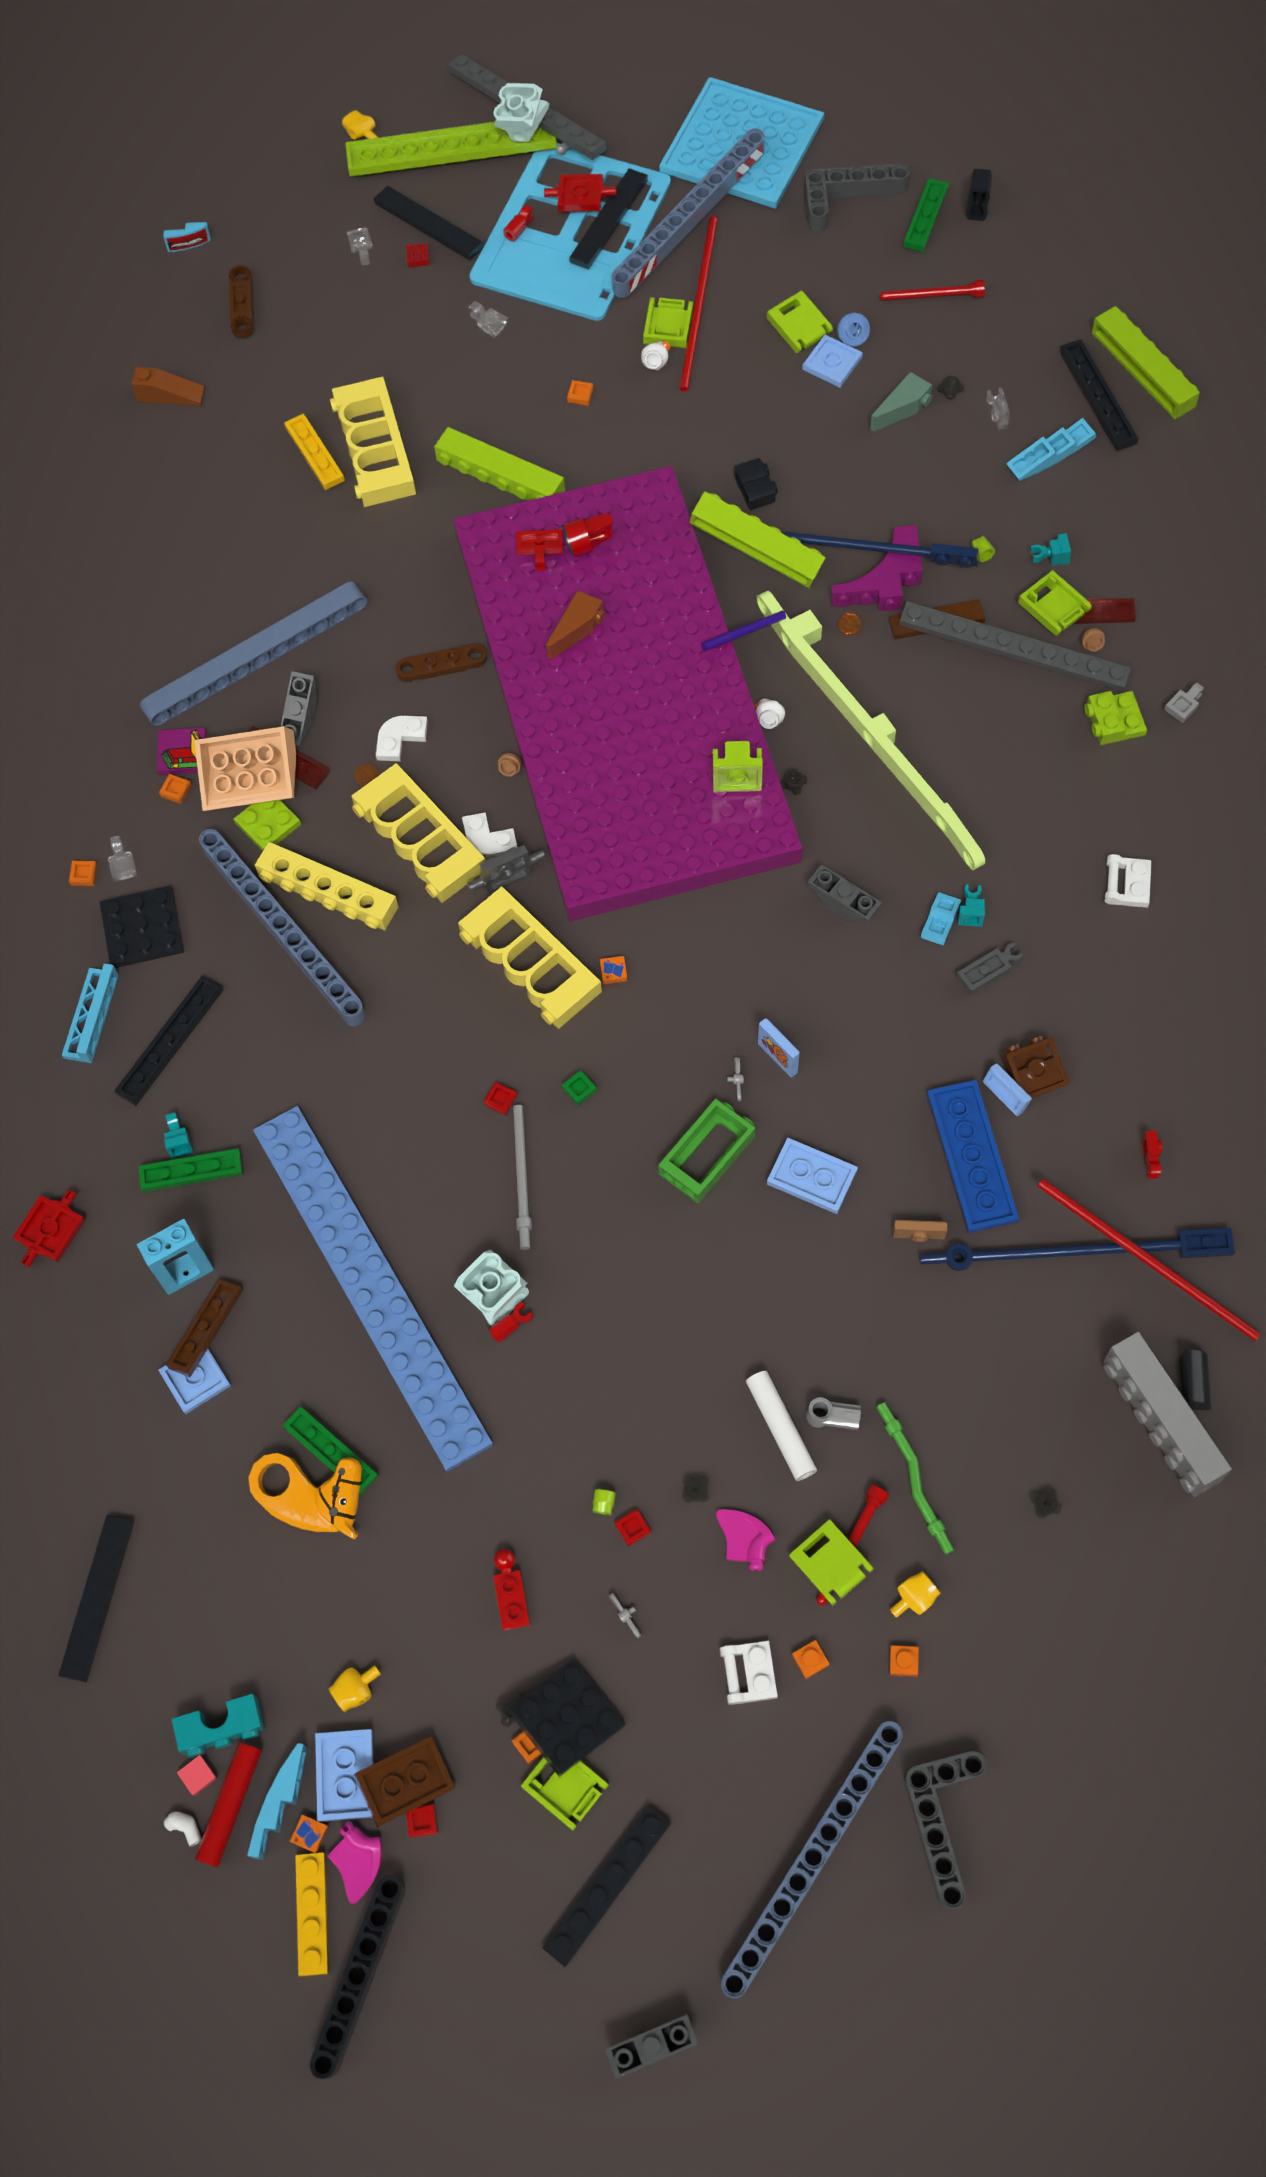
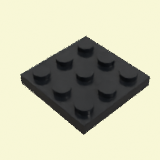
M171 886L99 902L110 965L119 968L184 953Z
M574 1658L508 1708V1712L559 1777L568 1772L626 1725Z

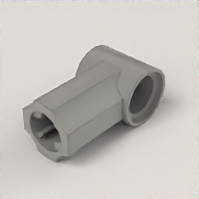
M819 1397L811 1401L806 1413V1419L811 1426L816 1428L831 1426L858 1430L861 1406L830 1402L825 1398ZM813 1409H823L826 1416L817 1417L814 1415Z

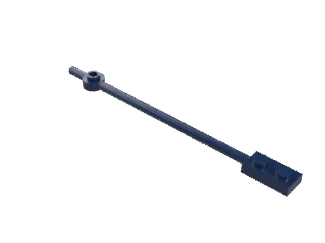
M781 531L782 534L789 538H796L801 543L924 556L931 557V561L938 565L956 564L963 568L978 567V548L933 543L931 548Z
M1231 1228L1181 1230L1177 1233L1178 1240L1133 1242L1146 1252L1180 1250L1181 1259L1233 1256L1235 1253ZM956 1243L948 1248L947 1253L920 1254L919 1260L920 1265L947 1263L952 1270L963 1271L970 1266L971 1262L1129 1252L1117 1243L971 1251L967 1245ZM961 1256L963 1261L957 1262L954 1260V1257Z

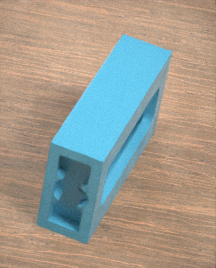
M185 1219L136 1244L146 1264L168 1295L214 1271L203 1248ZM181 1252H188L187 1254L172 1261L167 1265L163 1264L165 1261L178 1255ZM186 1271L189 1272L187 1276L184 1275V1272Z

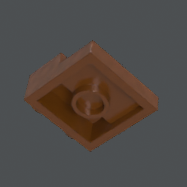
M1043 1034L1028 1039L1029 1045L1021 1047L1020 1043L1005 1048L1007 1053L1001 1055L1008 1075L1031 1098L1070 1084L1053 1037L1044 1039Z

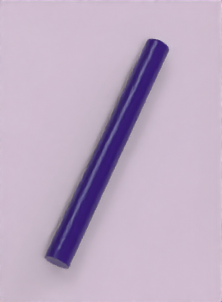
M782 610L702 642V649L708 651L785 620L786 614Z

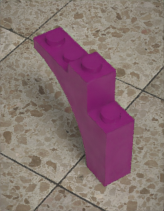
M917 526L894 527L892 544L919 546ZM887 553L883 561L867 575L848 583L832 585L831 607L877 603L878 611L901 609L903 598L901 586L910 587L921 584L923 572L921 556Z

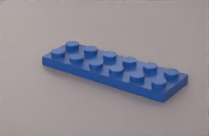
M977 1080L927 1090L930 1108L968 1233L1017 1223L1019 1216Z

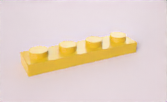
M304 413L284 422L287 432L324 490L345 481L344 475Z
M326 1854L296 1855L298 1976L329 1974Z

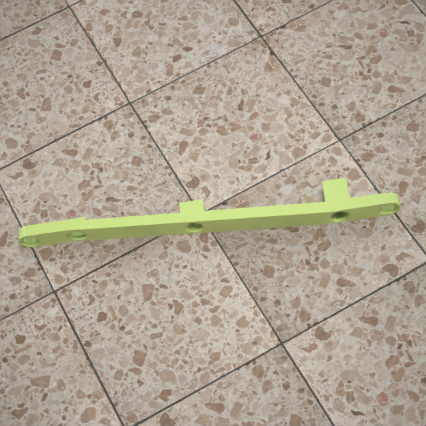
M770 591L757 595V604L765 617L783 610ZM811 610L792 619H789L786 614L785 620L772 624V628L791 655L943 831L968 867L975 870L985 865L983 852L948 802L944 804L893 744L895 743L896 729L886 715L882 713L872 719L811 648L810 645L821 640L822 626Z

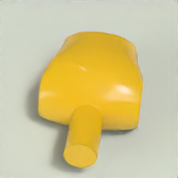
M357 110L344 117L342 125L353 140L364 136L367 139L379 138L372 132L375 128V121L372 117L363 115Z
M922 1570L920 1573L906 1579L897 1587L902 1599L890 1608V1611L896 1618L908 1608L921 1615L934 1603L941 1592Z
M375 1665L362 1675L355 1668L351 1667L341 1673L328 1690L339 1707L346 1712L351 1708H356L366 1703L372 1697L368 1684L381 1675Z

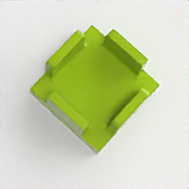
M727 741L725 743V758L718 759V749H713V792L762 791V748H757L756 758H751L749 741Z

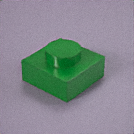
M581 1070L561 1085L562 1090L577 1106L597 1092V1087Z

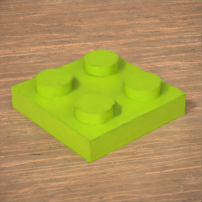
M280 800L251 804L234 818L235 824L262 851H264L268 842L277 845L302 825L300 819Z

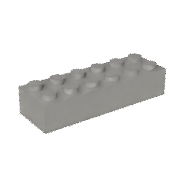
M1137 1332L1112 1346L1103 1361L1105 1364L1104 1370L1120 1386L1119 1392L1123 1399L1130 1401L1134 1407V1415L1141 1424H1145L1150 1431L1149 1437L1156 1447L1160 1446L1164 1452V1459L1170 1469H1175L1180 1476V1484L1187 1493H1191L1195 1498L1219 1484L1232 1470L1140 1333Z

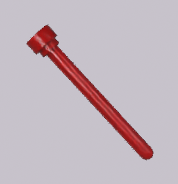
M974 280V283L965 286L885 291L880 293L879 298L882 301L967 294L975 296V298H984V280Z
M875 1485L869 1486L865 1494L867 1496L865 1500L867 1504L848 1538L855 1548L876 1508L885 1505L889 1497L886 1491ZM819 1593L816 1599L817 1604L820 1606H824L828 1601L821 1593Z

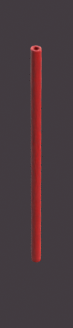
M716 216L709 218L680 383V390L682 392L688 391L718 222Z
M1042 1179L1037 1187L1251 1340L1255 1342L1259 1338L1261 1333L1048 1181Z

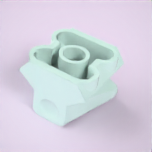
M507 83L499 91L500 104L494 109V116L496 118L494 126L505 130L512 141L529 142L550 105L547 101L540 100L542 89L535 84Z
M492 1250L484 1251L458 1277L454 1285L483 1313L491 1326L508 1313L510 1314L515 1306L522 1302L529 1293L528 1288L525 1287L528 1283Z

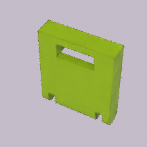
M802 290L767 311L766 318L796 353L801 352L802 347L804 349L821 340L826 333L830 334L833 331L832 325ZM795 305V309H793L785 315L782 314L784 311L788 310L789 308Z
M650 297L643 344L666 341L670 344V347L687 348L694 302L689 301L688 309L685 310V300L659 298L658 307H655V298Z
M1053 570L1021 594L1018 603L1055 636H1058L1062 630L1067 629L1082 617L1085 612L1091 610L1090 602ZM1044 587H1048L1051 591L1037 602V593Z
M830 1519L789 1554L791 1560L832 1606L837 1603L830 1594L832 1590L842 1599L866 1578L858 1567L863 1565L869 1573L874 1570ZM825 1536L829 1541L809 1558L805 1552Z
M543 1757L523 1782L521 1788L574 1831L577 1826L569 1818L574 1816L581 1822L602 1795L594 1786L598 1784L606 1790L609 1785L580 1761L561 1777L554 1772L546 1784L542 1786L536 1778L548 1764Z

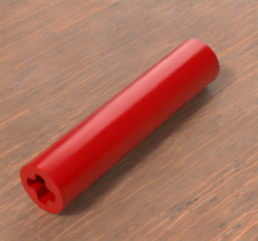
M240 1742L238 1743L194 1860L219 1868L262 1750Z

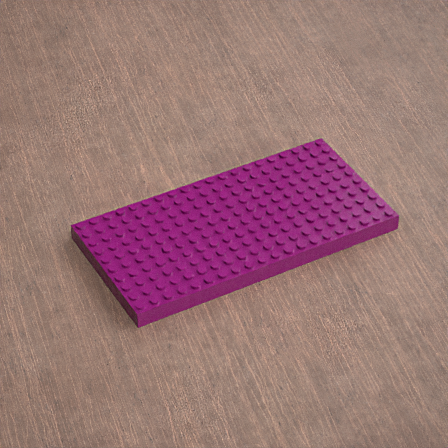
M672 466L453 519L460 551L569 922L801 863L802 846L733 643L730 641L708 651L702 649V642L729 631L692 524L689 523L690 517ZM600 514H610L613 518V525L611 526L613 537L593 547V552L578 557L572 556L562 527H564V524L579 518L586 520ZM562 529L563 553L545 554V570L536 571L535 555L517 556L516 531ZM580 591L603 600V611H605L603 622L597 624L591 634L552 660L547 658L546 644L576 592ZM727 741H749L751 758H756L757 748H762V791L713 792V749H718V759L725 758V743Z

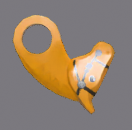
M280 1453L264 1455L253 1465L248 1477L250 1492L272 1516L301 1529L315 1532L340 1531L352 1539L357 1538L358 1534L352 1525L358 1507L362 1465L355 1458L340 1459L333 1476L318 1488L310 1482L297 1462ZM281 1464L289 1472V1486L281 1495L272 1497L263 1488V1475L270 1466Z

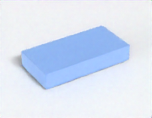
M997 1063L990 1068L983 1079V1083L1016 1116L1024 1112L1032 1099Z

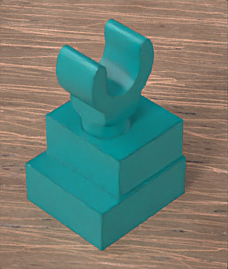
M1067 533L1057 534L1056 540L1049 541V547L1032 545L1030 553H1039V555L1033 556V563H1039L1049 556L1051 566L1070 564L1071 549Z
M966 884L964 889L966 902L965 906L960 905L958 925L982 927L985 917V899H979L982 891L981 885H978L977 892L972 893L968 889L969 885Z
M176 1112L166 1114L170 1132L164 1133V1142L171 1159L194 1153L185 1127L180 1128Z

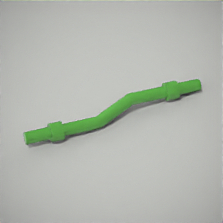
M886 1402L876 1408L886 1424L885 1429L890 1437L893 1436L908 1463L912 1497L929 1525L927 1529L931 1536H935L944 1554L947 1555L955 1549L945 1533L946 1528L941 1519H937L923 1494L918 1458L902 1432L904 1428L898 1419L895 1420Z

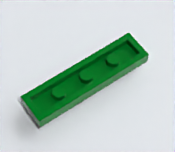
M931 178L928 179L906 234L904 248L920 252L925 251L948 192L949 183Z
M239 1148L138 1166L140 1189L143 1193L243 1175Z
M301 1406L283 1424V1428L333 1473H335L340 1459L355 1458L362 1465L360 1497L379 1477L376 1472Z

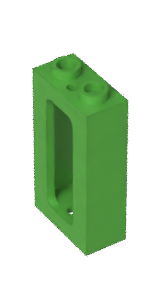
M715 1098L658 1165L659 1175L699 1204L755 1138L754 1123L747 1117H740L736 1114L728 1103H721ZM721 1124L733 1132L737 1138L698 1183L680 1170V1168L711 1131Z

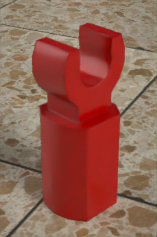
M524 205L520 214L515 215L503 229L504 236L508 240L516 241L527 228V224L533 220L534 216L530 214L533 210L532 207Z
M523 1302L515 1306L514 1312L511 1315L508 1313L488 1329V1332L498 1344L516 1331L520 1324L532 1321V1312L526 1316L519 1314L525 1308Z

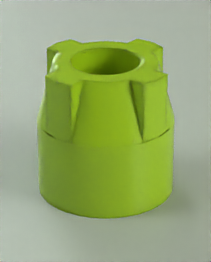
M985 536L972 541V548H978L979 560L981 562L988 561L995 554V549Z
M595 1489L593 1513L611 1515L616 1493Z

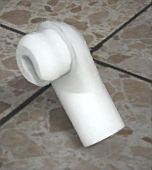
M175 1811L165 1818V1828L169 1831L179 1830L184 1832L189 1847L201 1842V1834L192 1816Z

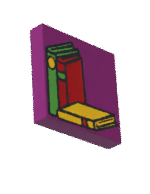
M206 729L158 730V775L198 773L194 740L206 739Z

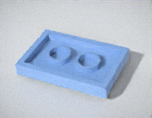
M787 1138L767 1179V1185L838 1214L858 1167Z
M366 1729L315 1734L317 1821L373 1818L354 1777L355 1773L374 1764L373 1731Z

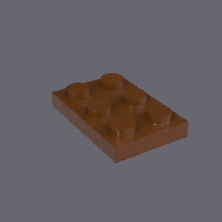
M432 1736L354 1774L377 1828L455 1789Z

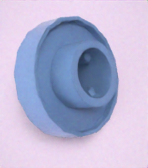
M860 313L844 315L837 325L838 338L848 346L861 345L869 336V322Z

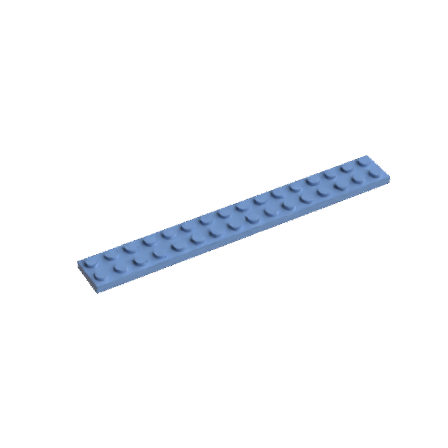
M298 1106L253 1129L446 1472L492 1447L493 1444Z

